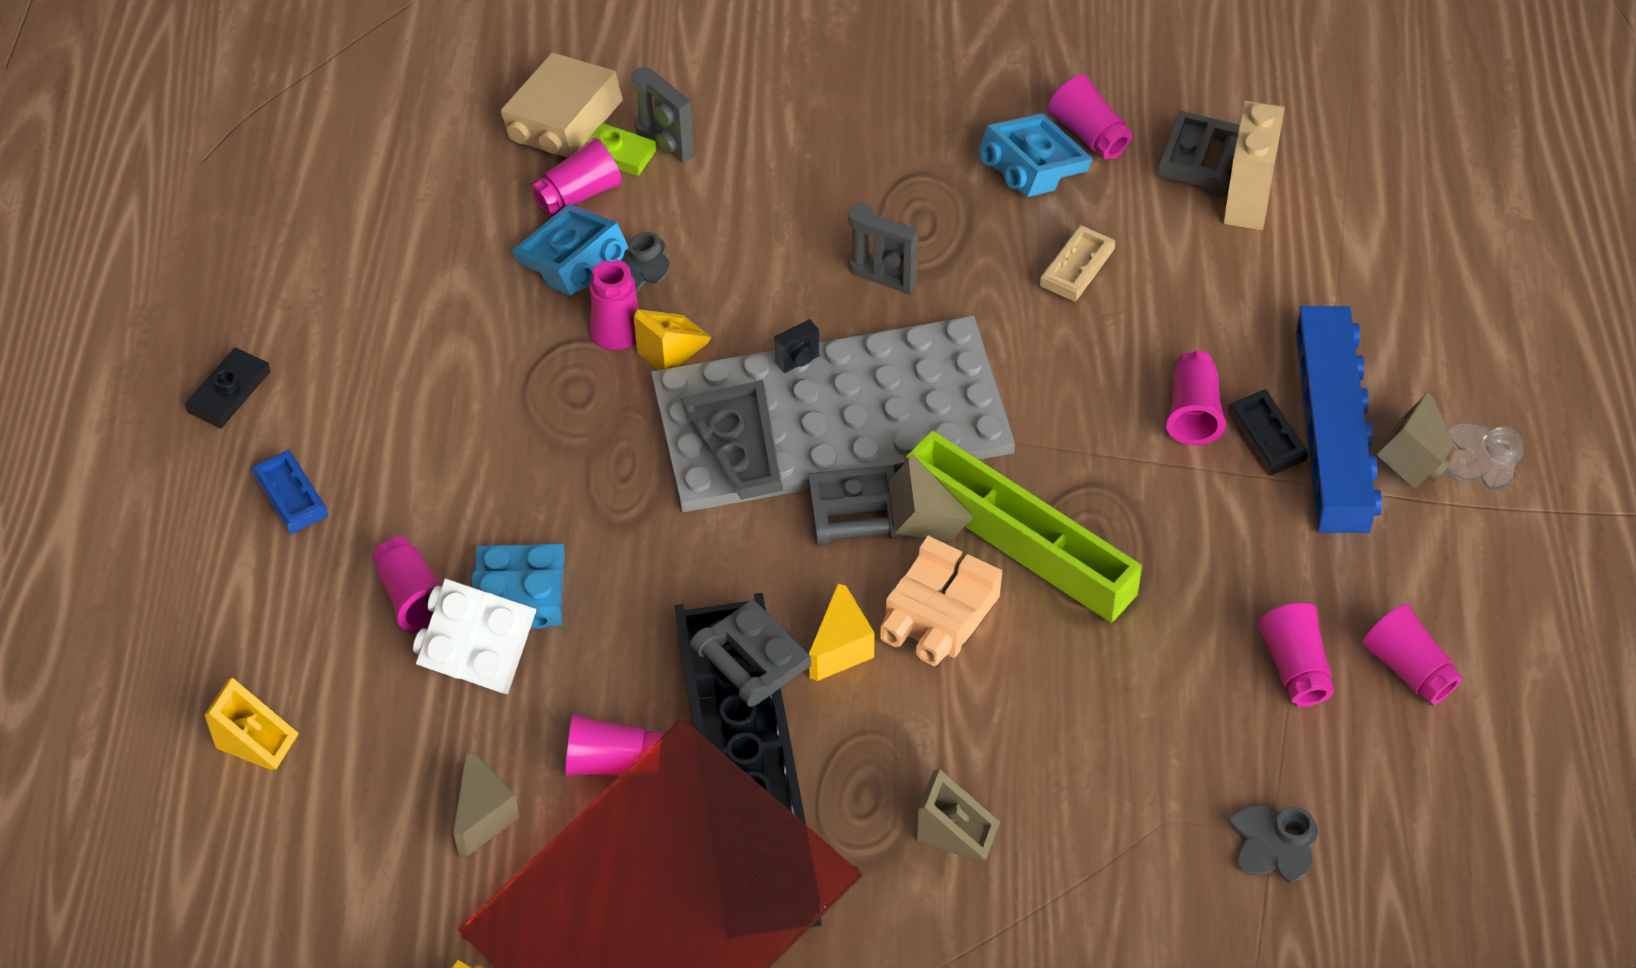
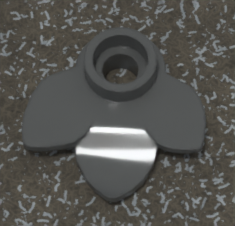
M644 232L634 236L629 241V248L624 251V256L620 261L625 262L630 267V274L635 280L637 293L644 287L646 282L660 283L669 273L670 262L665 257L667 253L666 245L656 234Z
M1255 805L1238 811L1230 818L1229 823L1232 827L1247 838L1238 858V868L1241 871L1259 876L1269 874L1277 869L1282 878L1288 883H1293L1308 873L1313 861L1310 848L1316 841L1318 827L1307 810L1300 807H1288L1278 812L1266 805ZM1296 829L1301 835H1292L1286 832V830Z

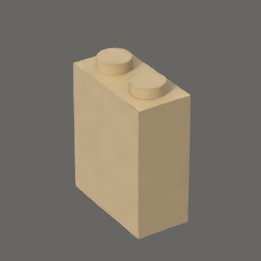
M552 52L501 109V114L509 140L568 158L583 146L601 123H604L623 101L616 71Z
M1250 101L1244 102L1232 165L1224 224L1257 230L1264 229L1285 107Z

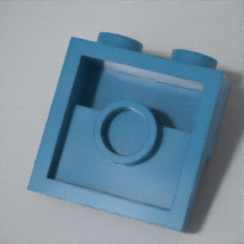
M1043 113L987 125L977 150L984 164L1000 171L1005 176L1007 185L1012 189H1017L1026 197L1055 191L1060 178L1087 172L1093 160L1091 156Z
M569 203L516 246L512 253L518 264L541 273L547 286L571 296L575 292L590 286L592 270L597 264L602 261L621 260L624 256V251L629 247L617 222Z
M564 544L477 546L476 567L472 576V587L537 609L531 628L542 629L548 626H562L565 570Z

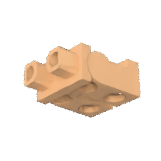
M927 536L920 546L919 556L886 599V616L881 625L880 639L895 648L901 647L908 636L919 641L916 647V655L920 660L932 666H936L946 655L955 659L961 650V645L967 641L1000 597L1002 570L969 554L962 561V551Z

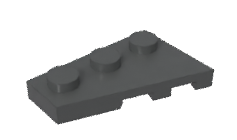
M763 380L680 398L684 410L741 500L783 491Z

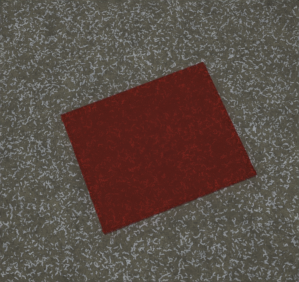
M681 718L458 930L461 933V937L468 940L495 968H770L862 877V874L856 866L849 863L693 728L690 722Z

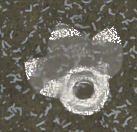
M1465 423L1448 428L1454 446L1458 449L1449 460L1450 465L1446 469V473L1449 476L1463 482H1473L1482 478L1483 483L1489 490H1497L1509 485L1515 477V465L1521 461L1525 450L1522 438L1517 431L1509 427H1497L1489 430L1478 423Z

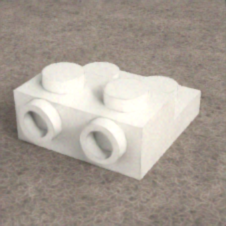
M445 579L443 586H436L429 597L428 610L433 612L428 629L422 628L414 641L413 651L419 655L416 664L454 678L463 679L500 693L508 694L537 609L456 581Z

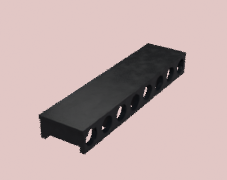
M763 593L754 594V600L766 611ZM749 601L684 610L683 604L674 605L677 636L728 940L822 926L820 894L781 688L759 704L750 707L739 697L740 690L706 656L700 657L690 646V642L697 632L703 628H712ZM728 642L722 645L752 678L761 677Z

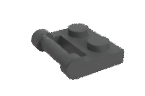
M646 67L635 69L632 72L631 78L632 87L637 91L639 117L635 122L637 135L648 139L652 138L663 152L672 154L681 163H685L695 156L691 101L653 70Z
M1179 111L1159 165L1158 176L1205 187L1213 195H1224L1230 184V177L1228 175L1233 164L1240 125ZM1214 138L1222 140L1223 145L1215 168L1211 169L1203 167Z
M865 204L852 206L848 212V222L852 227V253L848 258L850 272L856 276L910 295L917 284L918 230L904 223L875 215L872 209ZM869 235L874 236V260H872V255L869 253Z
M893 465L808 473L817 546L828 545L830 540L884 534H889L890 538L903 537L902 534H896L894 529L889 480L895 475ZM886 511L887 517L828 523V516Z
M754 599L712 628H703L697 632L690 642L691 648L700 657L706 656L740 690L739 697L750 707L759 704L811 666V656ZM728 642L761 677L752 678L722 645Z

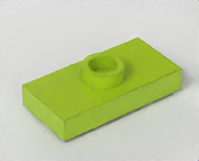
M601 123L586 141L588 142L592 137L597 138L607 148L618 169L635 176L641 174L657 151L656 141L605 123Z

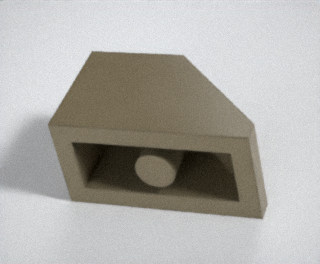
M1428 392L1399 420L1377 453L1379 458L1415 489L1426 478L1434 482L1447 469L1450 462L1445 458L1454 445L1437 404Z

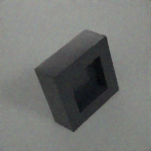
M811 319L774 336L775 363L783 373L805 366L813 359L819 357V329Z

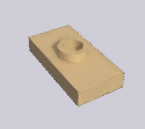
M1079 225L1042 274L1040 286L1076 302L1114 251L1115 240Z

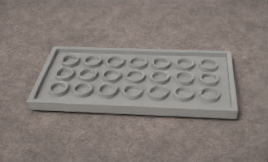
M975 316L819 342V357L813 359L805 366L794 368L786 373H783L775 363V350L651 371L653 389L682 513L809 490L808 473L893 465L894 472L896 473L905 463L906 456L932 430L978 460L1013 454L1015 452V441ZM763 380L783 491L741 500L684 410L680 398Z

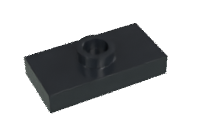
M234 347L185 403L187 412L216 427L222 428L271 372L269 363Z
M1266 389L1229 404L1228 414L1269 476L1307 460L1308 451Z

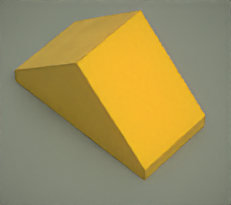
M638 309L634 315L637 354L657 370L678 367L706 346L711 339L709 334L681 314Z
M837 585L809 652L811 656L809 679L819 681L874 658V631L845 585Z
M229 678L204 714L216 749L269 770L277 769L299 734L234 678Z

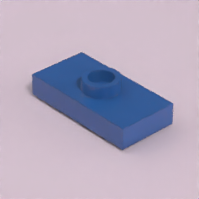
M290 450L251 467L254 479L290 535L329 516L327 507Z

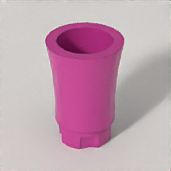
M1085 74L1077 75L1065 82L1055 92L1049 102L1048 114L1070 129L1093 152H1098L1104 160L1109 158L1115 159L1121 155L1133 138V134L1125 126L1124 120L1110 107L1098 92L1089 76Z
M592 137L574 154L542 174V178L531 183L530 188L540 209L551 218L569 203L576 206L601 192L622 185V177L617 164L607 148L597 138Z
M620 260L602 261L592 270V279L590 281L591 314L588 332L593 342L602 348L609 350L626 349L636 344L634 315L639 309L636 296L635 280L630 274V267L625 262Z
M1199 350L1192 353H1182L1176 359L1175 370L1172 374L1171 407L1166 428L1173 439L1183 444H1209L1220 438L1226 429L1216 365L1212 362L1210 354Z
M394 536L376 547L372 559L376 564L377 576L393 605L399 627L408 633H418L422 628L428 629L433 612L428 610L429 597L436 586L442 587L443 583L428 566L420 551L412 546L406 537Z
M1291 603L1275 608L1261 617L1257 623V629L1269 648L1278 669L1283 688L1288 692L1291 702L1295 703L1297 707H1310L1328 700L1333 695L1334 688L1330 680L1332 673L1322 642L1316 606L1310 603Z
M1403 604L1385 615L1373 626L1362 642V646L1384 662L1416 695L1420 694L1432 706L1444 700L1463 680L1461 674L1453 666V660L1428 633L1409 604Z
M573 713L567 747L566 777L612 775L640 778L641 774L645 776L647 774L659 776L663 733L645 732L646 727L605 722Z

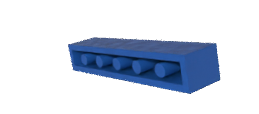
M1300 306L1295 334L1318 533H1370L1374 516H1380L1382 496L1381 491L1374 490L1373 481L1377 478L1376 455H1369L1368 448L1372 445L1373 427L1372 422L1365 421L1364 413L1368 411V390L1360 386V380H1363L1364 358L1363 355L1356 354V348L1359 347L1360 342L1359 323H1352L1350 306Z

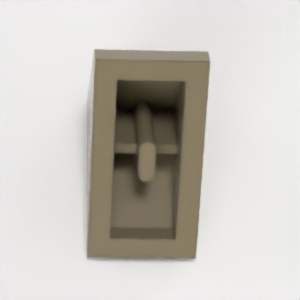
M914 455L889 480L896 534L925 539L927 536H930L939 541L949 543L974 518Z
M466 752L453 832L458 856H469L520 819L516 795L475 752Z
M941 769L933 770L918 808L917 842L979 862L985 861L1000 821Z

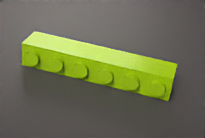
M932 430L906 456L905 462L914 455L974 516L965 526L967 529L1110 623L1138 596L1142 569L1140 563Z

